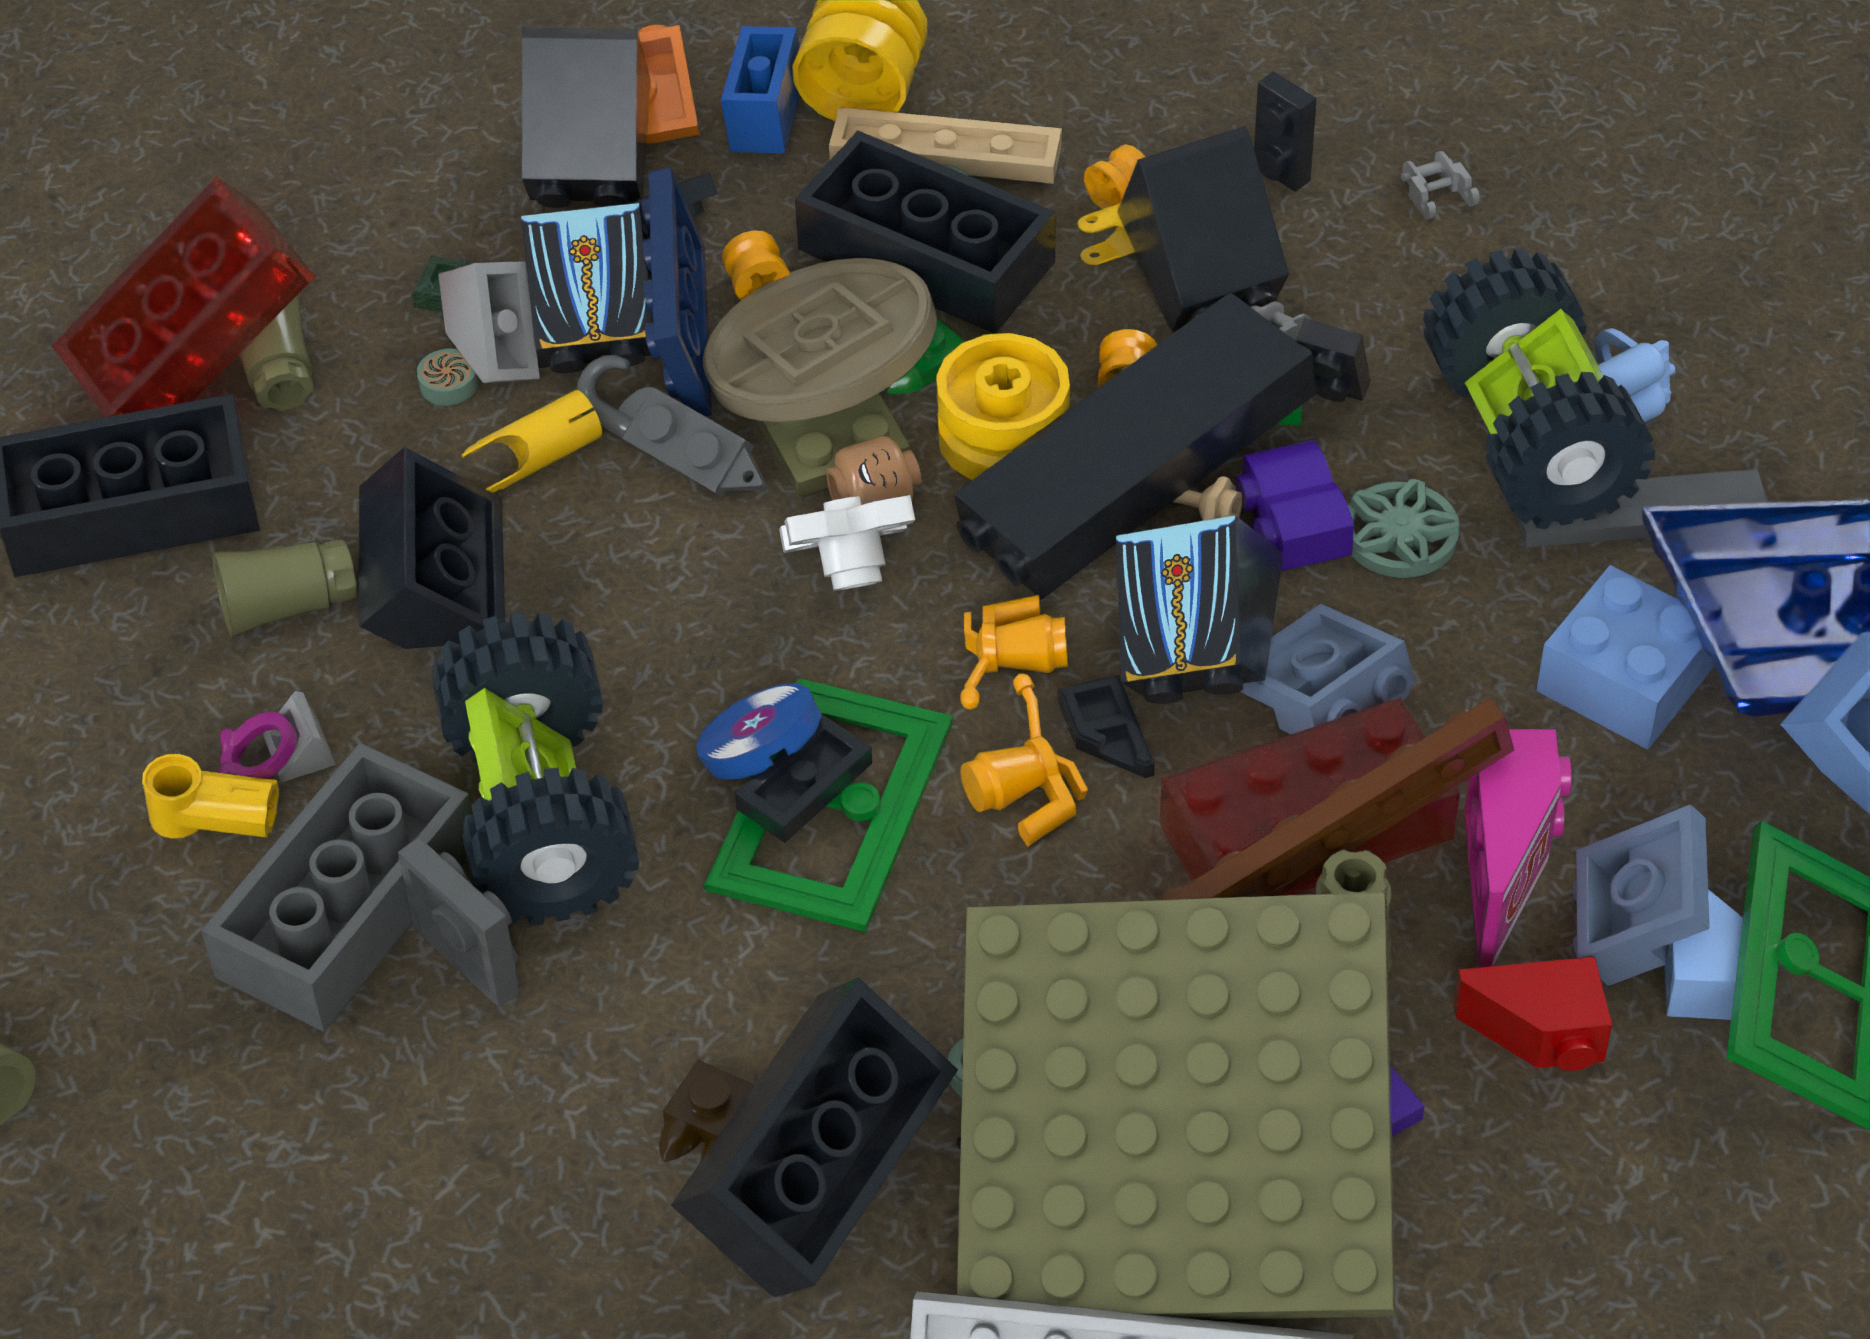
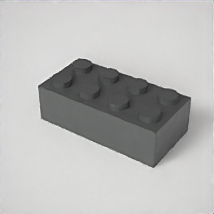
M359 743L201 930L214 978L325 1032L413 922L398 851L420 837L437 854L440 855L443 852H447L460 864L466 856L462 833H464L463 822L466 815H472L469 794Z

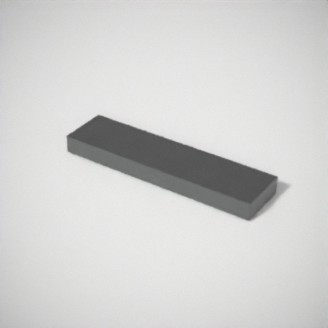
M1758 469L1654 477L1647 478V480L1636 479L1635 482L1640 490L1631 499L1622 495L1617 499L1620 505L1619 509L1609 515L1604 508L1596 512V519L1592 520L1574 519L1572 524L1560 526L1559 521H1552L1548 529L1536 528L1532 520L1526 524L1518 519L1524 547L1526 548L1768 528L1772 514Z

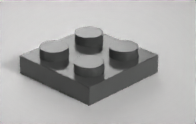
M420 837L398 851L414 930L499 1008L519 994L520 989L515 967L519 963V959L511 945L508 929L512 920L501 900L490 891H486L483 894L468 882L463 868L453 856L447 852H443L440 855L437 854Z

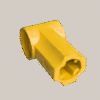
M167 754L158 757L148 764L143 772L142 784L149 821L153 830L161 836L171 839L184 838L202 829L267 838L268 834L272 832L279 797L277 780L201 771L197 762L181 754Z

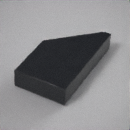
M1119 675L1058 689V703L1076 749L1141 777L1154 776V761Z

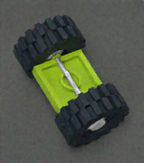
M1514 249L1512 257L1508 259L1502 250L1489 253L1490 262L1483 265L1479 263L1477 258L1465 263L1469 272L1461 277L1452 272L1444 279L1448 290L1446 292L1435 290L1432 294L1430 301L1434 309H1425L1423 321L1427 328L1423 329V333L1448 385L1451 384L1454 392L1461 397L1467 393L1469 394L1490 432L1486 440V446L1489 450V453H1485L1487 463L1511 511H1515L1518 519L1527 524L1532 520L1536 528L1548 529L1552 521H1559L1560 526L1572 524L1574 519L1583 518L1584 521L1596 519L1595 513L1604 508L1610 515L1620 508L1617 501L1618 498L1625 495L1631 499L1640 490L1635 482L1636 479L1647 480L1652 470L1647 461L1655 460V448L1651 443L1654 440L1627 390L1622 384L1618 387L1613 378L1603 375L1582 335L1586 334L1587 327L1583 319L1585 314L1563 273L1555 262L1550 264L1546 255L1536 252L1531 259L1526 249Z
M524 612L510 613V622L500 624L496 616L483 619L484 629L476 632L471 626H468L458 632L460 644L448 640L441 648L443 659L435 658L432 667L434 675L432 682L443 737L447 743L452 742L453 751L461 757L470 752L472 762L478 764L481 779L479 791L482 797H479L472 805L473 815H466L463 822L464 833H462L471 883L482 894L486 891L495 894L508 910L512 923H517L521 916H527L529 925H543L545 917L556 916L557 922L571 919L570 913L579 910L582 911L584 916L591 915L598 911L596 902L603 900L611 904L620 897L618 886L629 888L634 881L633 871L639 868L637 845L627 802L624 801L622 791L617 785L610 788L608 778L597 774L588 781L586 770L576 769L571 745L576 747L585 740L582 729L594 730L598 724L596 713H602L603 709L602 693L591 646L589 647L587 637L580 630L575 633L573 624L567 620L562 619L553 626L550 614L538 612L534 621H526Z

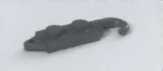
M604 355L593 360L582 371L577 382V390L581 391L593 406L591 410L584 414L587 415L595 410L602 428L721 497L727 492L766 490L768 488L751 453L755 447L753 444L654 387L636 390L623 402L619 409L599 398L596 392V385L600 376L609 369H628L630 367L628 359L618 355ZM754 475L752 481L748 482L749 477Z

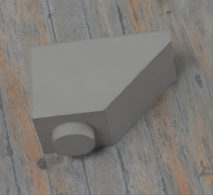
M526 261L473 263L438 274L445 333L483 383L540 379Z

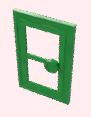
M797 679L795 684L798 683L809 688L820 709L821 716L824 715L830 719L907 737L881 800L879 792L874 786L859 782L847 786L841 795H837L826 805V807L842 810L843 814L853 821L862 822L872 819L844 887L841 888L751 865L766 830L737 811L703 888L705 891L866 932L951 730L953 716L805 679ZM783 748L782 750H780L778 753H776V754L770 756L771 760H773V759H774L778 754H780L785 748Z
M1760 821L1753 829L1726 1059L1870 1130V877L1772 825ZM1788 871L1868 912L1861 986L1819 965L1817 947L1804 934L1791 933L1781 940ZM1779 961L1788 972L1796 976L1808 975L1859 1001L1852 1079L1770 1037Z

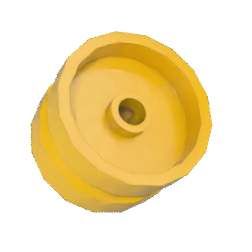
M1012 333L989 334L964 342L944 358L936 376L940 452L951 468L970 480L978 477L1070 408V383L1066 364L1054 349L1031 337Z

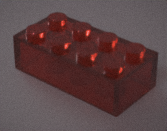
M216 176L61 335L52 347L105 417L191 402L221 374L316 276L260 207Z
M1399 697L1161 778L1160 826L1190 880L1194 881L1212 870L1214 865L1225 855L1234 851H1243L1270 834L1273 828L1283 819L1303 814L1327 799L1331 792L1340 784L1352 779L1358 780L1384 764L1388 757L1398 748L1407 744H1416L1426 737ZM1454 787L1351 852L1356 853L1366 850L1378 856L1383 863L1454 839L1460 798L1458 788ZM1323 869L1280 896L1295 895L1315 888Z

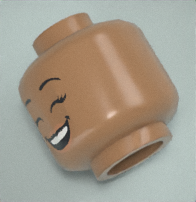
M881 436L839 450L835 455L834 466L826 470L827 484L832 501L859 496L861 505L911 495L912 501L913 487L921 485L922 481L919 465L914 453L911 450L902 452L899 445L888 436Z

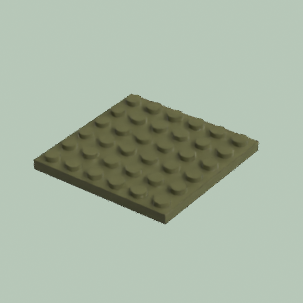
M1385 892L967 907L957 1296L1200 1320L1396 1317L1388 931Z

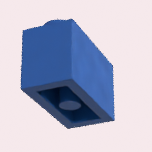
M741 27L721 98L730 152H786L800 94L793 83L792 69L799 49L797 28Z

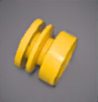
M817 0L807 25V31L792 65L793 83L803 101L819 115L833 121L836 120L839 107L898 113L906 100L914 77V69L920 59L921 51L927 39V18L917 0Z

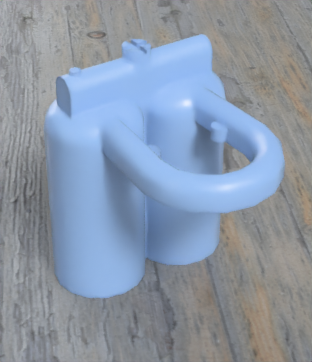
M1613 328L1599 332L1595 338V352L1599 361L1598 366L1603 375L1613 378L1618 387L1622 384L1629 393L1644 423L1659 416L1664 411L1666 403L1670 402V375L1676 372L1674 371L1675 366L1669 362V342L1661 340L1654 344H1638L1621 331ZM1609 342L1621 349L1622 353L1612 357Z

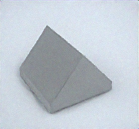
M295 691L279 711L280 714H283L291 722L297 732V743L294 753L287 764L277 772L280 781L284 782L336 765L316 714L304 693ZM269 730L263 733L271 757L280 744L281 734L278 730Z

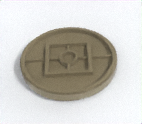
M868 258L841 259L811 265L790 272V275L763 285L737 303L721 319L707 341L703 355L704 372L715 398L722 406L739 416L770 422H788L821 417L863 402L880 393L904 376L923 356L933 339L937 322L936 310L927 285L922 278L902 265Z

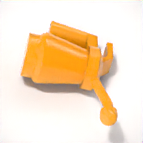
M1039 595L983 606V623L979 633L973 631L971 612H964L966 649L977 655L979 660L965 683L964 690L960 694V701L964 708L971 710L978 706L980 694L975 688L984 673L999 672V667L1050 673L1055 668L1068 667L1065 617L1052 618L1047 614L1040 615Z
M1022 673L1013 679V685L1017 694L1023 695L1027 703L1030 739L1025 742L1024 746L979 752L973 760L962 764L960 773L967 798L977 812H984L990 809L1001 811L1040 786V788L1044 789L1050 802L1018 823L1019 834L1029 847L1076 815L1075 802L1061 775L1065 777L1077 801L1085 798L1088 788L1074 762L1057 755L1048 741L1041 736L1038 700L1032 690L1035 686L1032 679L1027 674Z

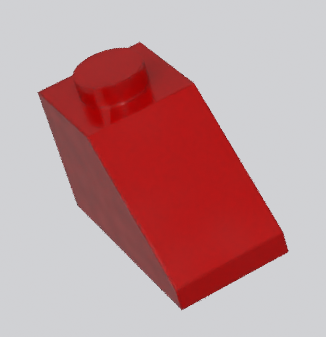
M1595 957L1459 969L1453 1007L1456 1018L1536 1068L1558 1066L1562 1070L1577 1071L1585 1069L1596 1062H1605L1612 1022Z

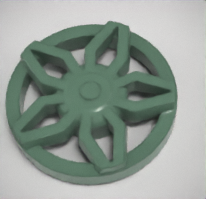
M1410 479L1408 482L1382 483L1367 488L1364 491L1359 490L1351 498L1348 508L1353 523L1356 517L1359 516L1366 524L1357 535L1355 532L1353 534L1351 556L1367 569L1390 577H1418L1441 568L1453 556L1457 548L1460 530L1458 515L1452 505L1439 493L1427 488L1425 482ZM1394 498V506H1392L1388 499ZM1407 499L1417 501L1412 507L1404 505ZM1426 505L1432 509L1426 511ZM1370 507L1381 510V513L1373 511ZM1376 536V539L1369 540L1371 537ZM1447 538L1444 545L1438 551L1428 556L1427 541L1434 542ZM1418 549L1419 558L1413 551H1416ZM1389 551L1395 553L1402 561L1386 559L1376 555V553Z

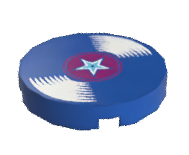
M798 683L780 684L757 691L727 708L716 716L702 731L696 744L698 757L707 770L710 771L711 775L718 779L735 780L762 773L768 770V767L774 765L770 756L778 753L783 748H785L789 756L806 744L815 734L822 717L820 709L809 688Z

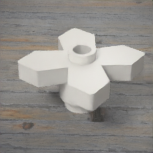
M911 495L875 501L861 505V499L857 496L823 503L825 511L788 517L785 520V525L780 527L779 531L784 553L819 547L824 577H831L833 591H839L882 582L880 567L886 564L880 536L904 532L907 529V525L915 521Z

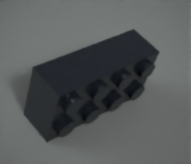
M859 130L795 198L798 250L826 262L841 259L868 258L885 260L907 267L922 278L927 285L936 309L995 334L1055 263V211Z
M234 394L0 437V534L14 577L260 531L247 451Z
M859 977L823 992L815 998L674 1199L671 1206L770 1295L778 1297L815 1286L958 1069Z

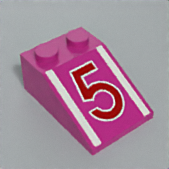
M1509 729L1514 751L1472 776L1467 782L1464 818L1478 968L1494 966L1548 862L1552 837L1563 836L1564 804L1562 797L1570 796L1571 762L1569 756L1558 755L1556 729Z

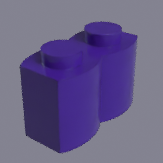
M1314 440L1243 455L1242 475L1235 477L1236 491L1242 493L1241 510L1243 512L1252 510L1256 518L1254 531L1281 551V571L1352 555L1353 519L1342 492L1333 482L1324 454Z

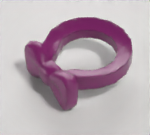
M273 711L253 716L235 731L225 728L220 732L222 755L220 758L221 765L217 773L264 779L274 776L287 764L294 753L297 743L296 728L283 714ZM265 731H280V744L272 757L259 766L245 767L240 765V758L246 751L247 745L254 738Z

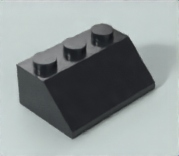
M404 447L359 486V627L404 649L444 646L448 640L460 644L458 632L468 626H471L478 632L484 629L483 619L493 616L497 617L499 624L505 623L502 498Z

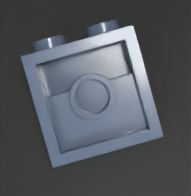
M1320 604L1271 637L1266 679L1264 681L1244 683L1243 690L1240 692L1274 708L1279 729L1322 749L1339 738L1346 740L1355 736L1359 732L1363 720L1376 710L1386 705L1396 706L1402 703L1408 696L1411 686L1415 683L1405 641Z
M1691 804L1576 850L1577 880L1573 884V893L1577 903V934L1573 940L1574 951L1577 958L1595 957L1600 979L1606 985L1610 986L1666 965L1665 945L1709 929L1706 818Z

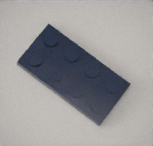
M669 167L649 172V197L642 199L644 220L651 234V238L643 240V252L648 270L652 274V280L644 282V293L648 309L653 316V322L645 325V335L652 358H662L664 362L663 375L669 396L674 399L680 398L682 404L706 417L712 415L711 388L703 368L704 349L709 339L705 246L673 170Z

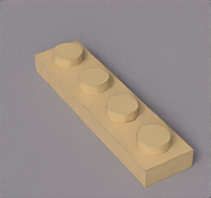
M839 107L829 143V154L831 160L856 131L859 130L941 165L957 167L969 176L1054 184L1062 145V128Z

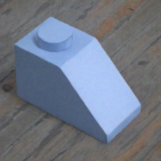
M1709 889V929L1665 945L1666 965H1664L1667 1016L1731 1020L1743 917Z

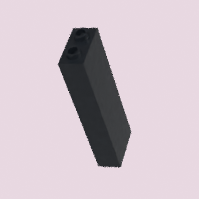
M1229 292L954 493L960 519L956 523V527L961 538L973 551L980 552L984 550L997 562L1002 574L1013 585L1019 586L1023 584L1035 595H1039V598L1042 600L1116 544V536L1133 532L1184 492L1188 491L1315 396L1317 392L1313 355L1309 350Z

